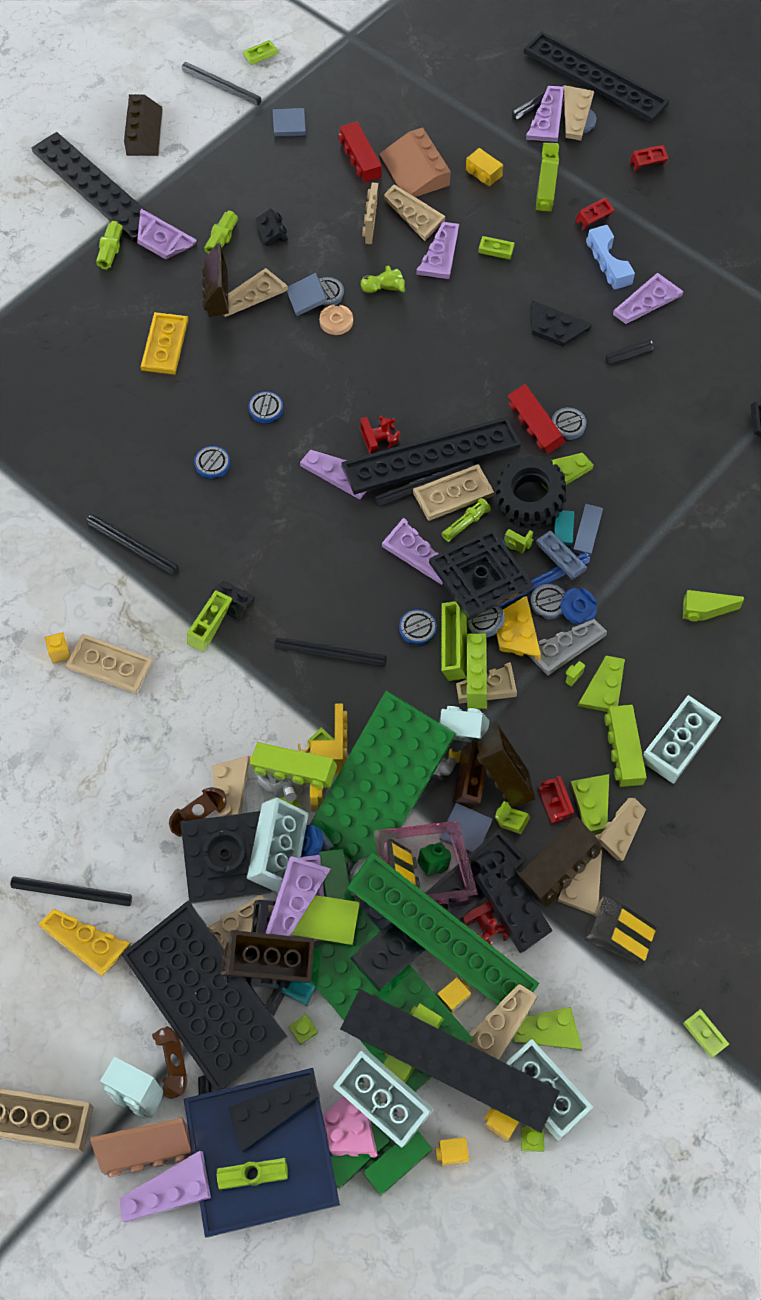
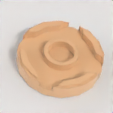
M330 305L320 313V326L328 334H344L352 328L353 314L349 308L343 305Z

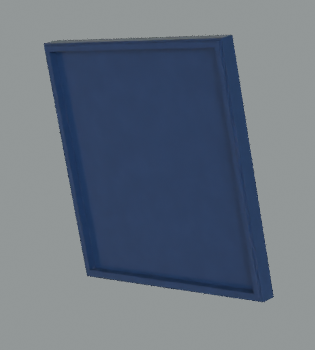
M314 1068L184 1098L192 1155L203 1151L211 1198L199 1201L205 1238L341 1206L320 1098L316 1099L299 1113L291 1116L284 1124L276 1127L262 1140L250 1146L251 1148L245 1152H242L229 1112V1107L307 1075L312 1074L316 1082ZM286 1158L288 1179L260 1183L257 1186L248 1185L219 1190L217 1183L218 1168L243 1165L247 1162L256 1163ZM257 1168L250 1169L247 1173L248 1179H255L258 1175Z

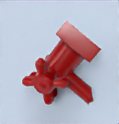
M380 416L379 420L381 423L378 428L374 429L371 428L367 417L360 418V430L369 454L378 452L377 442L387 439L390 443L387 449H391L393 445L400 442L398 438L400 435L399 430L394 436L391 434V430H395V426L392 425L396 421L395 418L389 419Z
M486 902L467 912L460 921L467 927L478 922L484 933L482 936L478 933L476 934L492 946L493 942L489 941L490 937L495 936L497 933L503 934V941H507L509 935L503 925H497V921L492 916L494 910L490 903Z

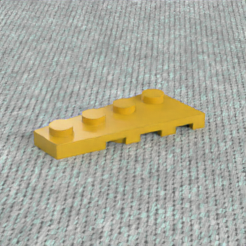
M54 908L39 923L41 929L102 977L122 956L121 954L131 947L130 942L115 938L114 935L108 932L104 933L97 930L96 927L90 924L86 925L79 922L78 919Z

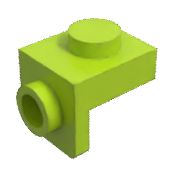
M543 143L542 160L558 161L559 165V144Z
M508 529L504 537V543L509 549L523 554L526 548L530 549L534 542V539H532L533 531L530 530L523 537Z
M504 801L501 807L497 809L495 819L501 828L522 834L530 820V816L528 813L511 808L509 803Z

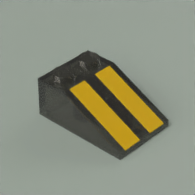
M387 839V864L420 889L419 877H415L414 869H417L416 857H412L410 849L393 839Z
M604 896L598 902L584 940L643 966L657 927L625 905Z

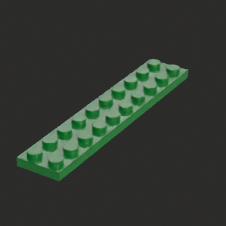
M371 853L346 888L497 1006L518 984L531 992H534L540 984L376 854Z

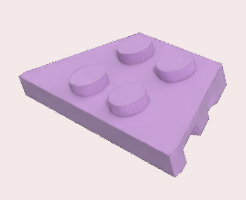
M140 210L137 243L164 259H168L196 245V239L145 210Z

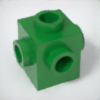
M442 842L429 844L420 849L417 862L427 877L437 873L441 874L449 868L451 853Z

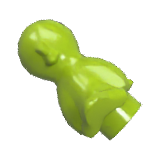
M385 266L386 271L379 276H363L360 285L366 293H374L381 288L405 292V281L398 269L392 271L390 266Z

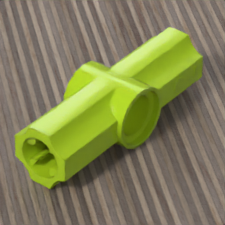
M228 210V212L223 214L218 225L214 224L211 230V237L204 247L205 252L209 254L217 243H220L221 247L225 243H229L232 230L238 221V216L234 212Z
M117 221L108 223L105 235L100 239V251L96 263L102 269L107 270L110 268L115 254L119 252V240L123 227Z
M286 1158L256 1163L247 1162L243 1165L217 1169L219 1190L248 1185L257 1186L260 1183L288 1179ZM252 1168H257V1177L249 1180L247 1177L248 1171Z

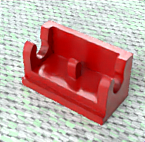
M664 145L634 151L630 164H635L634 171H638L639 167L659 162L660 165H664L669 158Z
M605 197L580 210L575 222L577 224L582 222V230H584L588 225L597 220L609 217L615 210Z
M561 776L541 782L542 786L538 787V792L551 825L572 819L574 809Z

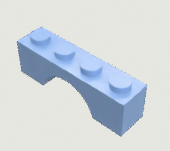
M608 225L589 230L586 239L587 245L592 249L594 258L598 260L602 272L606 274L607 281L614 290L632 285L635 272L628 261L618 260L609 253V250L612 248L614 235Z

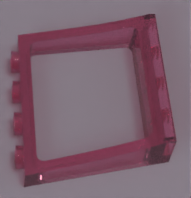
M459 821L374 831L378 857L388 865H390L387 847L388 840L449 834L456 852L465 889L429 894L428 896L436 900L438 904L449 903V898H456V902L469 900L468 896L478 895Z

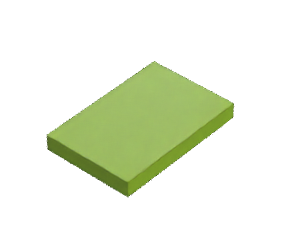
M315 895L291 935L353 945L360 902Z

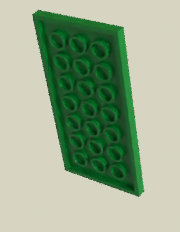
M385 691L312 819L310 826L319 827L334 845L332 848L335 850L343 849L344 855L355 863L363 857H369L371 853L384 860L392 843L395 841L457 733L391 692Z
M362 908L358 912L353 945L323 941L314 949L311 982L343 1020H345L359 989L408 1014L414 1006L418 1007L419 1004H422L444 1019L438 1029L467 1044L474 1040L410 964L384 988L378 991L352 962L350 958L381 931ZM361 1041L368 1051L384 1064L387 1059L385 1052ZM415 1068L405 1084L416 1092L432 1077Z

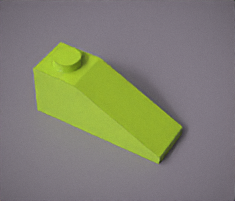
M542 160L536 210L552 211L558 161Z
M215 590L187 632V645L204 653L232 601L231 597Z
M687 590L683 603V619L703 621L741 608L744 597Z

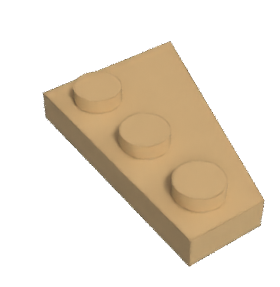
M511 662L504 664V667L498 670L495 668L489 670L487 674V700L517 697ZM466 679L456 683L459 703H467Z
M250 756L212 765L214 788L223 790L226 795V807L218 813V817L242 813L245 797L243 793L245 782L248 780L247 771L250 765Z
M628 798L616 812V817L612 822H607L604 826L605 830L595 836L599 840L600 845L616 860H624L646 811L635 798Z

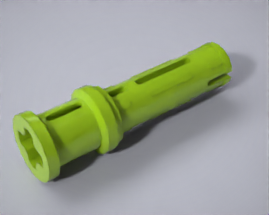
M480 498L476 505L466 510L464 516L441 533L442 537L447 542L451 541L472 522H478L483 514L489 513L491 511L489 504L483 498Z

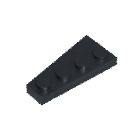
M312 1074L229 1107L242 1152L247 1151L254 1143L262 1140L276 1127H280L287 1119L299 1113L320 1097Z

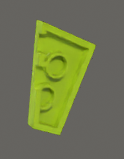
M583 453L551 460L553 465L557 464L560 467V472H563L566 485L592 470L594 466ZM542 484V486H543L547 491H549V489H548L545 485Z
M605 656L578 704L579 707L608 712L609 707L618 706L625 659Z
M609 774L571 781L570 787L582 822L593 834L602 833L605 830L604 826L608 822Z
M571 1007L526 1016L513 1038V1043L526 1045L533 1039L538 1046L582 1051Z

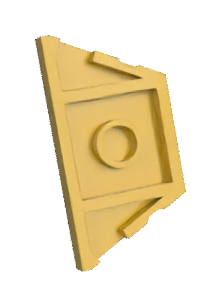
M525 596L503 609L505 621L502 628L500 627L496 633L498 645L502 652H512L520 656L527 654L535 656V659L540 660L539 644L528 599Z

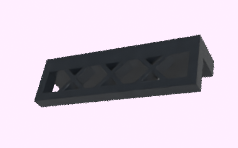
M255 900L251 932L266 933L268 927L267 920L268 922L270 921L268 907L269 905L275 906L276 901ZM246 978L252 987L276 989L277 981L271 980L269 984L260 983V979Z

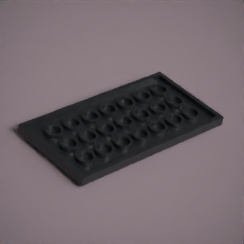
M186 901L121 955L215 1091L228 1087L288 1036L246 978L221 976L224 948L191 902Z

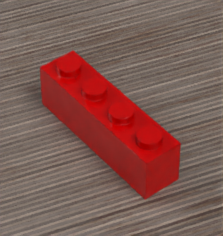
M353 122L340 126L339 142L344 145L345 153L349 155L352 166H355L358 177H361L363 183L381 178L382 165L359 123Z
M526 384L508 395L511 401L508 403L514 412L518 411L520 415L517 417L521 423L528 425L527 431L532 438L534 436L537 438L536 444L541 451L545 449L547 454L566 443L563 435Z

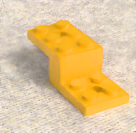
M335 704V740L311 741L310 754L333 758L337 765L335 774H339L347 760V711H343V704ZM310 784L311 812H317L319 805L323 802V789L314 788Z

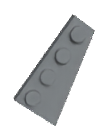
M593 619L573 627L571 631L566 633L560 632L553 638L538 641L541 653L540 660L535 659V656H528L549 676L605 637L607 631Z

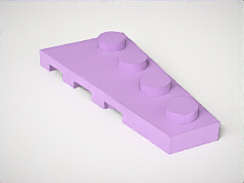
M547 87L541 105L536 112L535 119L532 121L531 128L526 135V140L558 142L564 87Z
M448 222L441 224L433 243L429 246L427 254L423 257L421 265L417 268L416 275L444 279L450 278L459 224Z
M657 273L614 310L613 315L627 324L681 297L683 291Z
M310 450L300 462L301 467L358 499H361L366 493L353 494L341 467V463L347 460Z
M403 518L382 542V547L443 585V582L429 564V558L439 553L435 552L431 545L419 536V533L414 528L412 529L408 525V521Z
M290 856L266 934L286 936L292 934L330 872V868Z
M203 1151L193 1154L119 1198L123 1222L133 1221L211 1198Z

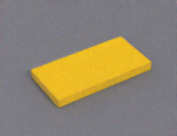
M154 312L141 363V371L176 374L188 324V316Z

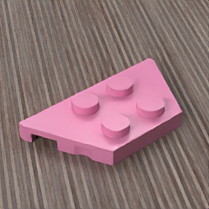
M343 1096L323 1114L329 1151L334 1156L346 1154L350 1156H359V1154H369L370 1157L378 1156L371 1120Z

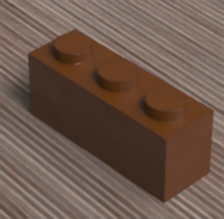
M471 741L463 746L453 803L469 808L481 802L486 775L485 766L480 765L477 759V754L479 753L477 744L479 742Z

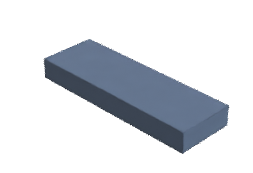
M585 504L573 549L574 553H587L591 557L603 508Z
M552 531L547 532L536 540V544L572 580L587 570V566Z

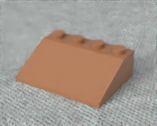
M423 127L408 132L379 153L380 159L396 185L414 197L450 185L451 171Z
M182 1117L90 1137L101 1173L108 1175V1178L122 1175L121 1171L139 1172L144 1170V1166L162 1167L166 1165V1161L175 1160V1163H179L192 1156L188 1126Z

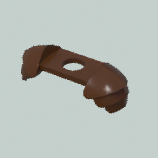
M214 787L203 789V794L181 810L175 809L169 819L171 832L178 837H182L181 822L203 819L215 810L220 813L226 807L225 792ZM196 804L202 805L204 807L203 814H194L192 811L193 806Z
M166 1026L154 1032L152 1037L156 1041V1045L163 1047L168 1076L162 1080L164 1083L162 1088L164 1091L163 1096L173 1099L185 1092L187 1074L180 1039L172 1028ZM171 1054L177 1056V1066L173 1065V1063L171 1062Z

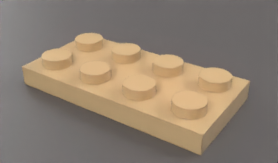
M478 464L414 488L413 494L427 520L430 521L477 503L480 498L484 500L494 496V491Z
M82 634L65 666L68 670L137 695L153 660L152 658Z

